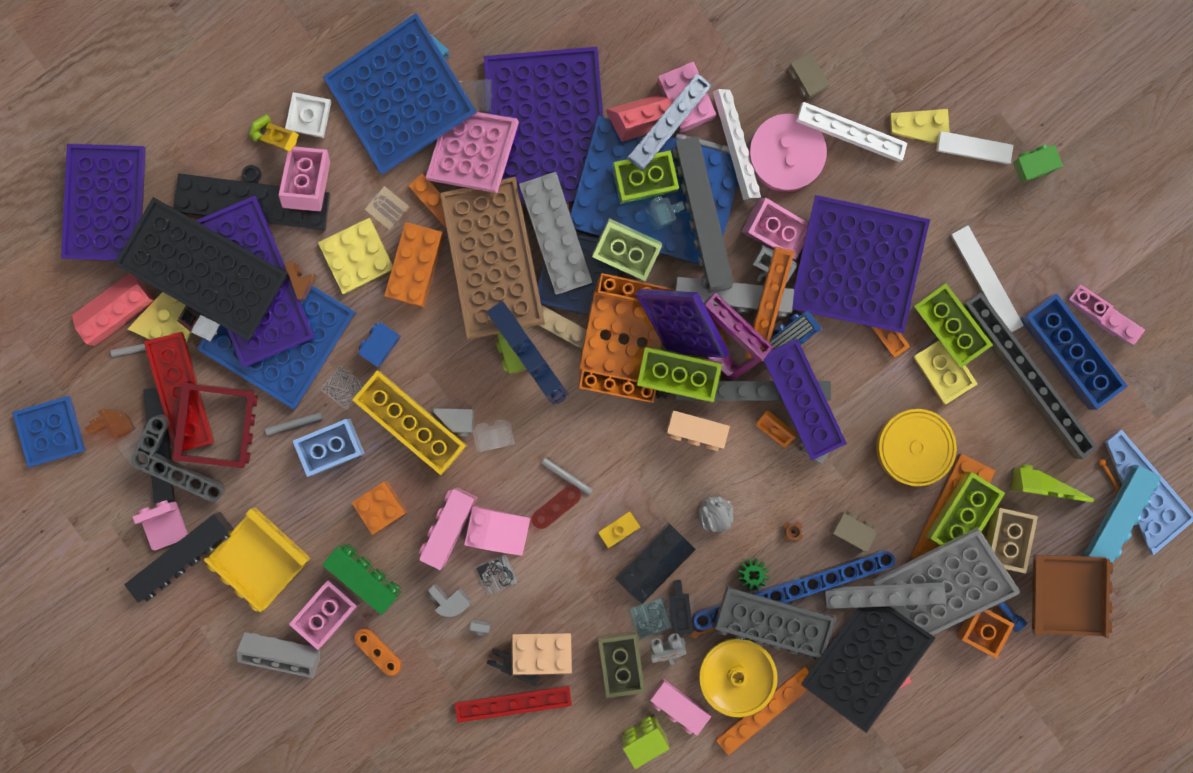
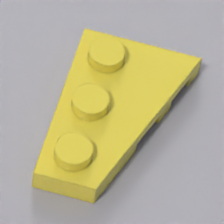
M948 109L900 112L889 115L891 134L937 144L939 132L950 133Z

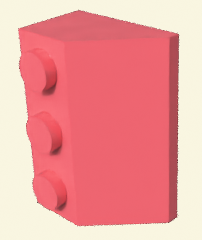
M654 95L608 108L606 113L621 142L646 135L670 107L672 102L669 98Z

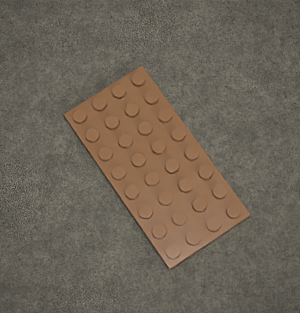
M516 177L501 180L498 193L467 187L440 193L467 339L470 340L501 333L486 311L502 300L522 328L545 324Z

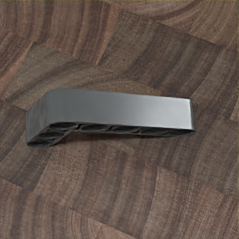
M163 414L151 418L132 455V465L139 470L206 500L217 501L225 492L223 483L157 454L170 422L168 417ZM156 419L163 423L162 429L155 426ZM147 437L154 439V446H150L147 443ZM139 454L146 457V463L139 461ZM158 462L164 465V471L157 469L156 465ZM175 471H180L183 474V478L177 479L174 474ZM198 479L201 482V487H195L192 480ZM216 487L219 490V495H213L210 492V488Z

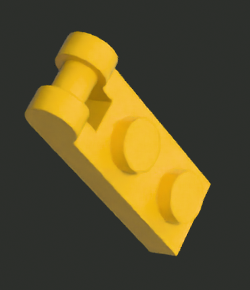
M268 123L265 134L260 138L262 142L291 152L292 148L296 145L299 135L291 130Z

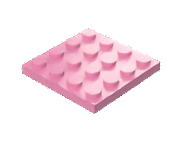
M477 112L437 139L426 179L428 181L498 193L519 121L517 118Z

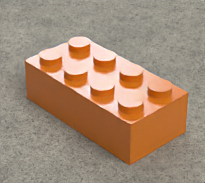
M405 222L385 297L425 308L445 237L443 232Z

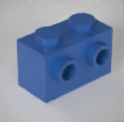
M379 322V324H374L369 332L371 333L370 337L367 340L364 339L358 348L360 349L358 354L377 367H381L402 337L384 323Z

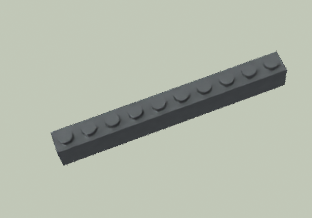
M982 292L974 294L962 303L993 344L991 346L993 351L1074 459H1084L1098 449L1097 445Z

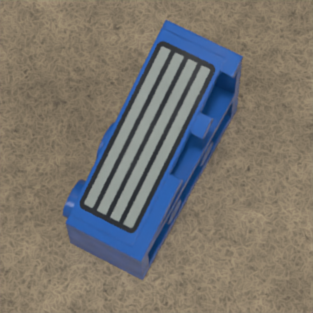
M809 311L801 315L796 313L789 319L791 323L786 327L782 324L774 330L776 334L771 337L769 342L773 347L771 350L795 338L798 339L801 345L816 332L818 333L822 330V328Z

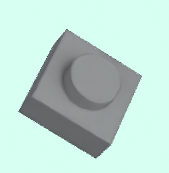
M471 621L470 630L474 631V634L485 635V633L490 632V622Z

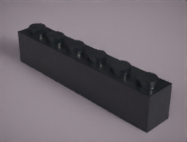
M221 512L214 513L125 583V587L138 603L144 600L146 602L150 601L156 596L155 592L157 590H164L171 584V579L174 577L177 579L185 574V568L189 565L193 567L201 561L199 557L204 553L208 555L213 552L218 542L222 544L231 537L230 533L234 531L233 527Z

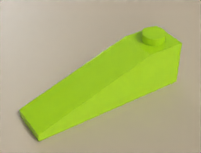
M1021 464V468L1014 467L1011 490L1087 502L1094 501V498L1039 470H1032L1033 466Z

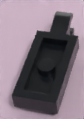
M674 580L675 595H669L674 634L693 633L689 593H683L681 580Z

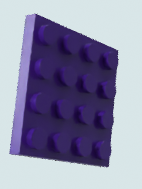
M639 289L635 294L666 350L716 358H726L729 355L725 342L722 340L698 292Z

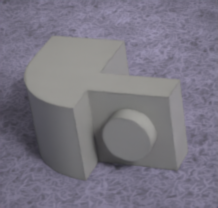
M434 584L428 590L430 599L434 603L438 602L440 604L435 611L445 617L459 615L472 603L461 588L449 598L437 584Z

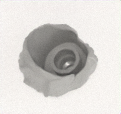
M720 496L704 498L698 508L699 524L704 530L727 532L734 521L733 506L730 500L727 501Z

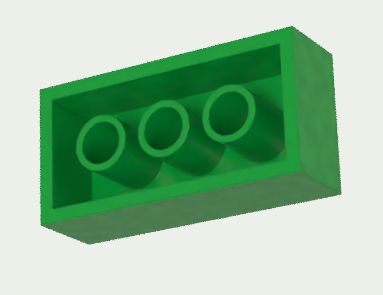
M344 543L337 546L322 565L379 614L383 615L403 593L400 591L401 587L394 581H388L385 578L386 574L377 568L375 570L370 565V560L366 557H360L356 554L357 550L352 545Z

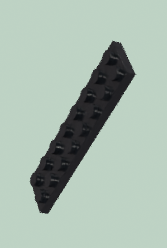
M178 173L174 209L181 213L208 216L252 196H256L268 224L326 231L331 194L329 192L324 193L321 211L282 208L279 198L280 186Z

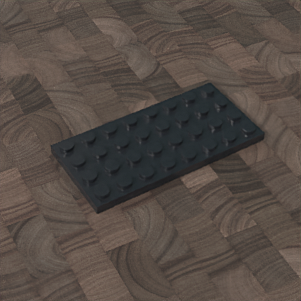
M154 197L151 199L114 263L116 266L248 341L252 340L289 275L287 272Z

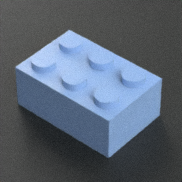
M344 419L293 440L307 477L365 454L351 419Z

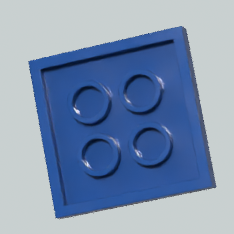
M71 396L12 412L27 467H34L86 451Z

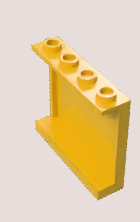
M255 507L246 513L247 516L230 533L231 537L220 544L204 561L207 563V568L212 572H217L221 576V581L226 585H231L235 589L236 595L242 599L245 598L254 611L262 612L307 565L311 558Z

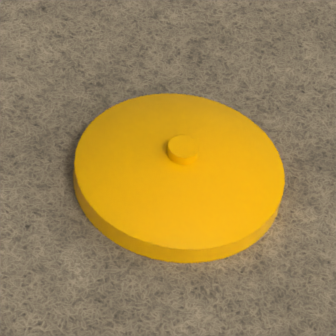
M737 638L723 640L707 652L701 663L699 682L702 693L708 703L724 715L732 717L753 715L762 710L775 693L777 687L775 663L769 653L761 645L751 642L752 640H740Z

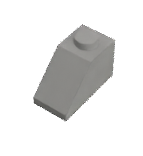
M434 408V413L452 432H457V436H469V432L474 433L473 409Z

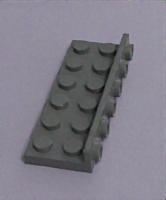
M726 586L716 621H712L711 625L716 629L715 632L727 635V633L734 634L733 637L740 640L749 638L752 639L751 642L758 645L767 643L773 649L781 650V648H785L791 654L798 655L800 652L805 654V657L816 660L817 657L821 658L827 649L836 618Z

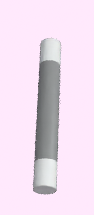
M678 133L676 139L679 140L691 138L690 136ZM699 139L700 145L730 154L729 147L726 145Z

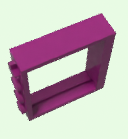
M714 293L703 302L710 317L752 356L740 365L729 356L726 358L703 356L706 359L723 362L721 374L728 381H731L761 362L773 347L717 293ZM713 300L717 303L716 307L712 304Z

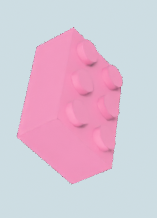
M694 62L658 76V85L663 97L669 98L673 103L697 73L699 74ZM707 93L677 128L679 134L715 119L716 112Z
M293 147L291 152L288 151L279 191L282 208L321 211L330 167L327 150Z
M331 578L326 581L289 625L319 650L361 603L336 580Z

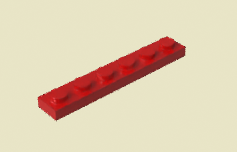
M570 685L455 702L457 723L572 706Z

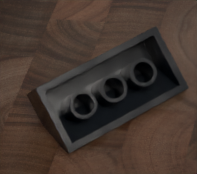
M668 522L615 576V579L634 598L643 604L696 549Z

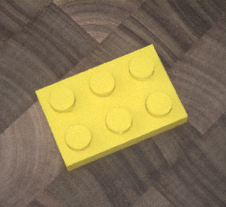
M939 340L913 356L943 405L948 404L977 385L966 365L960 368Z

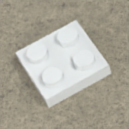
M293 92L285 129L295 133L324 138L332 101Z

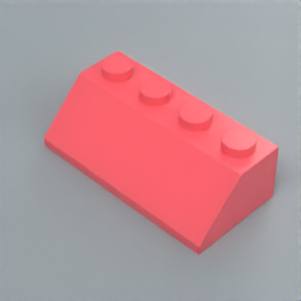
M129 273L72 315L75 329L86 345L96 346L147 309L155 298L141 279Z

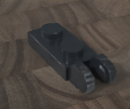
M492 649L494 655L501 656L505 660L503 665L498 664L496 661L488 660V665L534 686L537 685L540 675H512V654Z

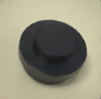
M248 165L242 171V178L245 182L258 183L261 179V171L257 166Z

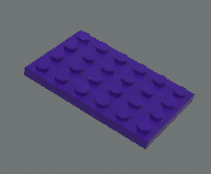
M67 144L62 259L117 260L143 215L146 148L144 146Z

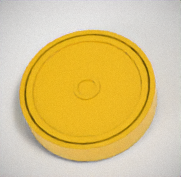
M924 409L904 410L890 417L880 429L876 442L877 457L883 470L895 481L910 486H926L939 481L951 469L957 451L955 435L949 424L938 414Z

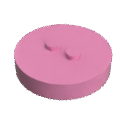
M780 114L766 120L755 132L749 146V157L756 178L766 187L779 192H794L807 187L818 177L826 162L827 147L822 132L796 122V114Z

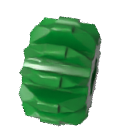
M747 558L748 565L741 562L740 565L744 569H737V572L742 574L737 577V580H744L741 586L745 587L748 584L749 591L752 590L753 585L757 591L760 590L759 583L765 587L766 584L762 580H769L770 578L764 575V573L769 572V569L763 568L765 566L763 561L758 564V558L754 559L753 564L750 558ZM751 570H752L753 572H755V571L757 570V572L755 573V574H757V577H756V578H754V577L749 578V576H751V575L749 574V572H750Z

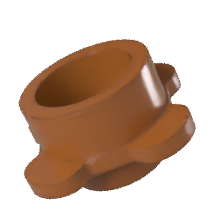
M786 522L783 525L785 529L784 539L786 541L802 540V524L800 522L795 524Z

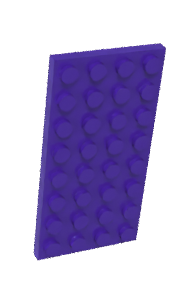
M256 196L196 220L287 272L283 258ZM289 275L251 341L227 329L243 368L316 338L302 303L297 299Z

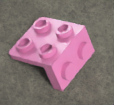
M165 500L157 503V508L150 510L147 507L139 510V515L133 516L135 524L142 523L152 550H158L179 542L188 535L177 502L168 503Z

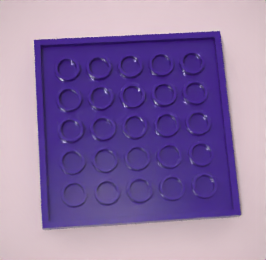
M815 195L794 285L792 309L802 312L809 311L811 314L904 333L930 219Z

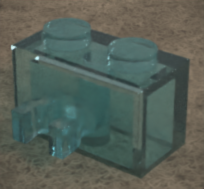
M662 196L651 200L646 208V213L653 230L656 231L671 225L676 220L675 213L683 211L685 207L682 201L671 205L668 197L662 199Z

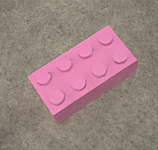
M458 487L448 491L444 499L447 503L445 507L439 509L436 515L437 524L431 526L427 534L430 538L420 548L418 553L421 555L420 561L439 570L446 565L472 511V507L478 498L477 496Z

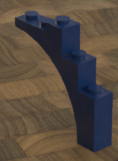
M502 300L486 311L548 400L553 405L563 402L568 392Z

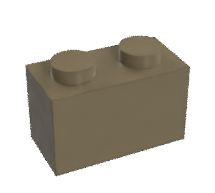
M811 52L792 62L788 68L790 78L797 82L800 95L802 97L805 96L807 101L824 92L830 86Z
M849 511L846 514L841 512L830 532L857 548L868 552L878 534L874 530L875 526L867 521L863 523L857 521L858 516Z

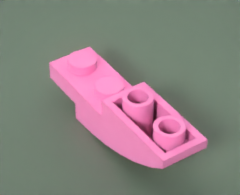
M1081 284L1069 299L1081 313L1113 337H1119L1132 347L1145 331V329L1113 309V305Z

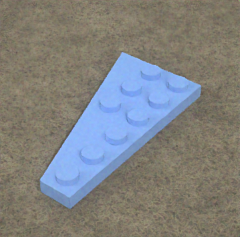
M1122 430L1116 431L1105 441L1121 484L1124 483L1134 464L1161 476ZM1162 476L1159 479V487L1149 497L1151 499L1149 505L1145 509L1143 508L1140 513L1141 519L1138 523L1150 555H1155L1193 522V512Z

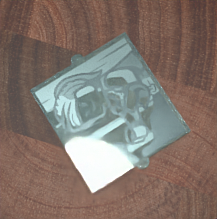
M662 598L630 608L634 620L633 625L636 626L640 639L672 628L668 617L669 612L666 611Z

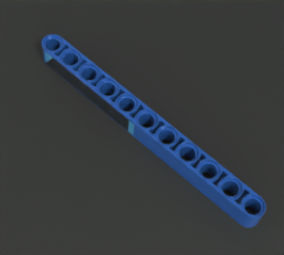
M879 550L752 592V594L770 598L773 591H779L780 596L777 601L787 603L889 569L895 564V557L889 551ZM884 554H887L889 557L886 564H882L880 560ZM869 560L870 568L863 570V562ZM850 566L852 574L845 576L844 569ZM832 572L834 574L833 581L826 582V575ZM810 579L816 580V585L813 588L807 587V582ZM792 585H797L798 591L795 594L789 593V588ZM721 603L696 611L693 615L695 626L700 630L712 628L711 623L716 621L715 613L719 610ZM704 615L707 617L706 623L698 624L697 618Z

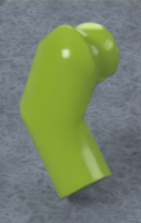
M267 114L253 121L249 136L255 142L260 141L262 136L260 133L261 128L271 123Z

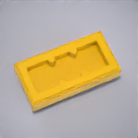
M629 511L598 533L607 547L610 548L639 529L640 525Z

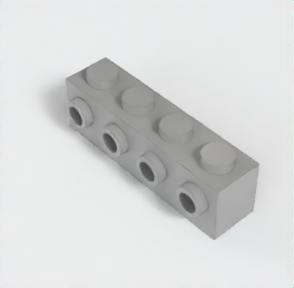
M245 632L237 649L238 663L314 678L320 661V649L317 650L313 645L307 646L294 641L288 642L275 637L260 636L256 633Z

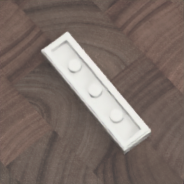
M941 131L938 134L936 151L1008 165L1011 164L1013 145Z

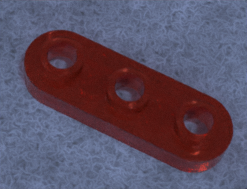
M573 485L565 487L533 514V525L538 529L548 527L579 502L581 498L580 490ZM569 492L575 493L573 499L568 498ZM554 504L560 505L558 511L553 510ZM539 516H543L545 518V521L543 523H540L538 521Z

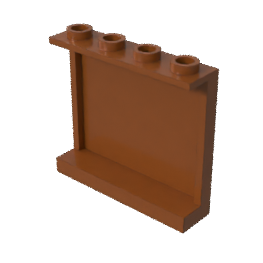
M1033 554L1032 633L1034 635L1066 634L1109 638V633L1112 632V622L1109 621V613H1112L1113 609L1112 602L1109 601L1110 594L1113 592V584L1110 582V574L1113 573V563L1110 562V559L1093 556Z

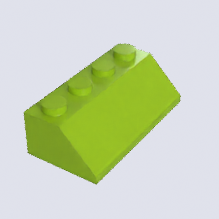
M946 283L937 287L914 306L960 368L993 346Z
M646 346L637 385L714 402L723 362Z

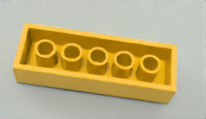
M377 370L352 399V401L440 475H443L468 446L381 371Z

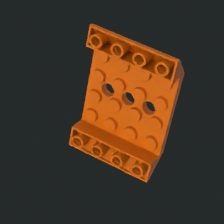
M603 273L600 274L592 296L578 367V388L654 403L656 389L638 386L637 383L645 347L660 348L662 341L635 294L639 289L675 291L676 289ZM604 329L610 334L609 339L606 341L600 337V333ZM622 333L628 337V341L624 345L618 340L619 335ZM640 337L646 341L644 348H639L637 345V340Z

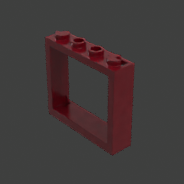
M183 382L172 460L245 468V463L249 464L251 454L247 452L248 445H252L253 433H250V426H254L256 417L255 414H252L253 407H257L258 395H255V391ZM191 390L248 397L239 461L183 455Z

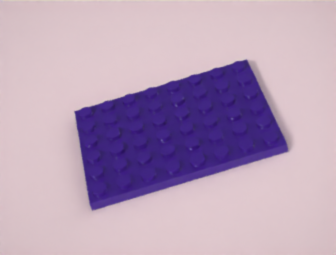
M598 47L484 56L488 114L517 118L519 121L501 180L516 177L521 205L526 206L519 184L556 172L566 203L574 202L598 116L603 117Z

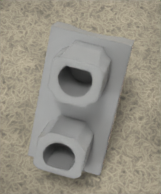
M676 633L670 635L668 642L662 643L659 638L651 640L652 662L669 660L670 665H675L676 658L687 655L685 639L680 638Z

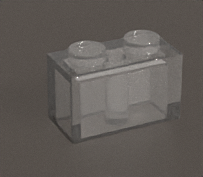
M506 419L495 421L493 426H488L487 423L476 425L477 429L472 430L477 452L516 445L512 424L507 422Z

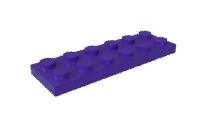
M795 338L771 350L763 361L810 459L814 460L846 445L847 442L798 339Z

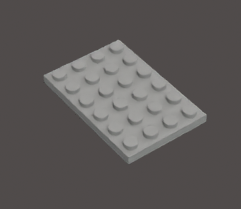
M978 527L874 579L875 586L944 582L946 604L890 606L931 635L1020 594L1017 585Z

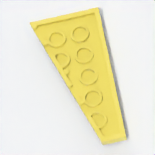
M162 292L134 321L128 330L150 340L183 332L187 343L191 332L177 321L186 305Z

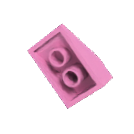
M759 198L741 233L772 249L777 246L794 250L793 259L796 260L804 245L808 222L767 198Z
M473 506L464 545L522 556L530 518Z

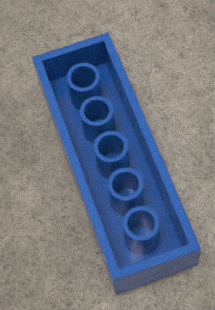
M1057 293L1048 296L1020 317L1024 326L1089 410L1099 409L1128 387Z

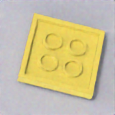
M370 218L318 242L342 294L355 290L392 271L393 264Z

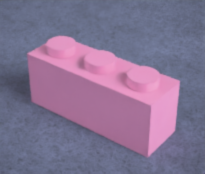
M662 679L650 696L651 705L656 710L661 711L662 709L667 713L666 716L672 722L676 723L678 721L681 723L683 730L690 735L694 733L698 736L711 718L708 711L665 679Z

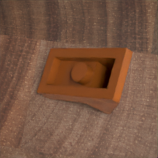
M293 261L284 263L297 299L300 301L306 300L317 275L310 274L301 278L303 271L299 264Z

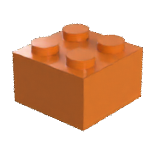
M388 480L383 481L351 502L372 535L408 513Z
M984 610L964 620L956 637L997 659L1015 624L989 610Z

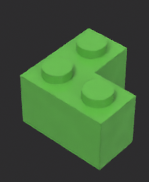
M1047 144L1039 146L1031 152H1023L1018 155V159L1013 161L1020 183L1031 179L1035 180L1063 167L1056 146L1048 147Z

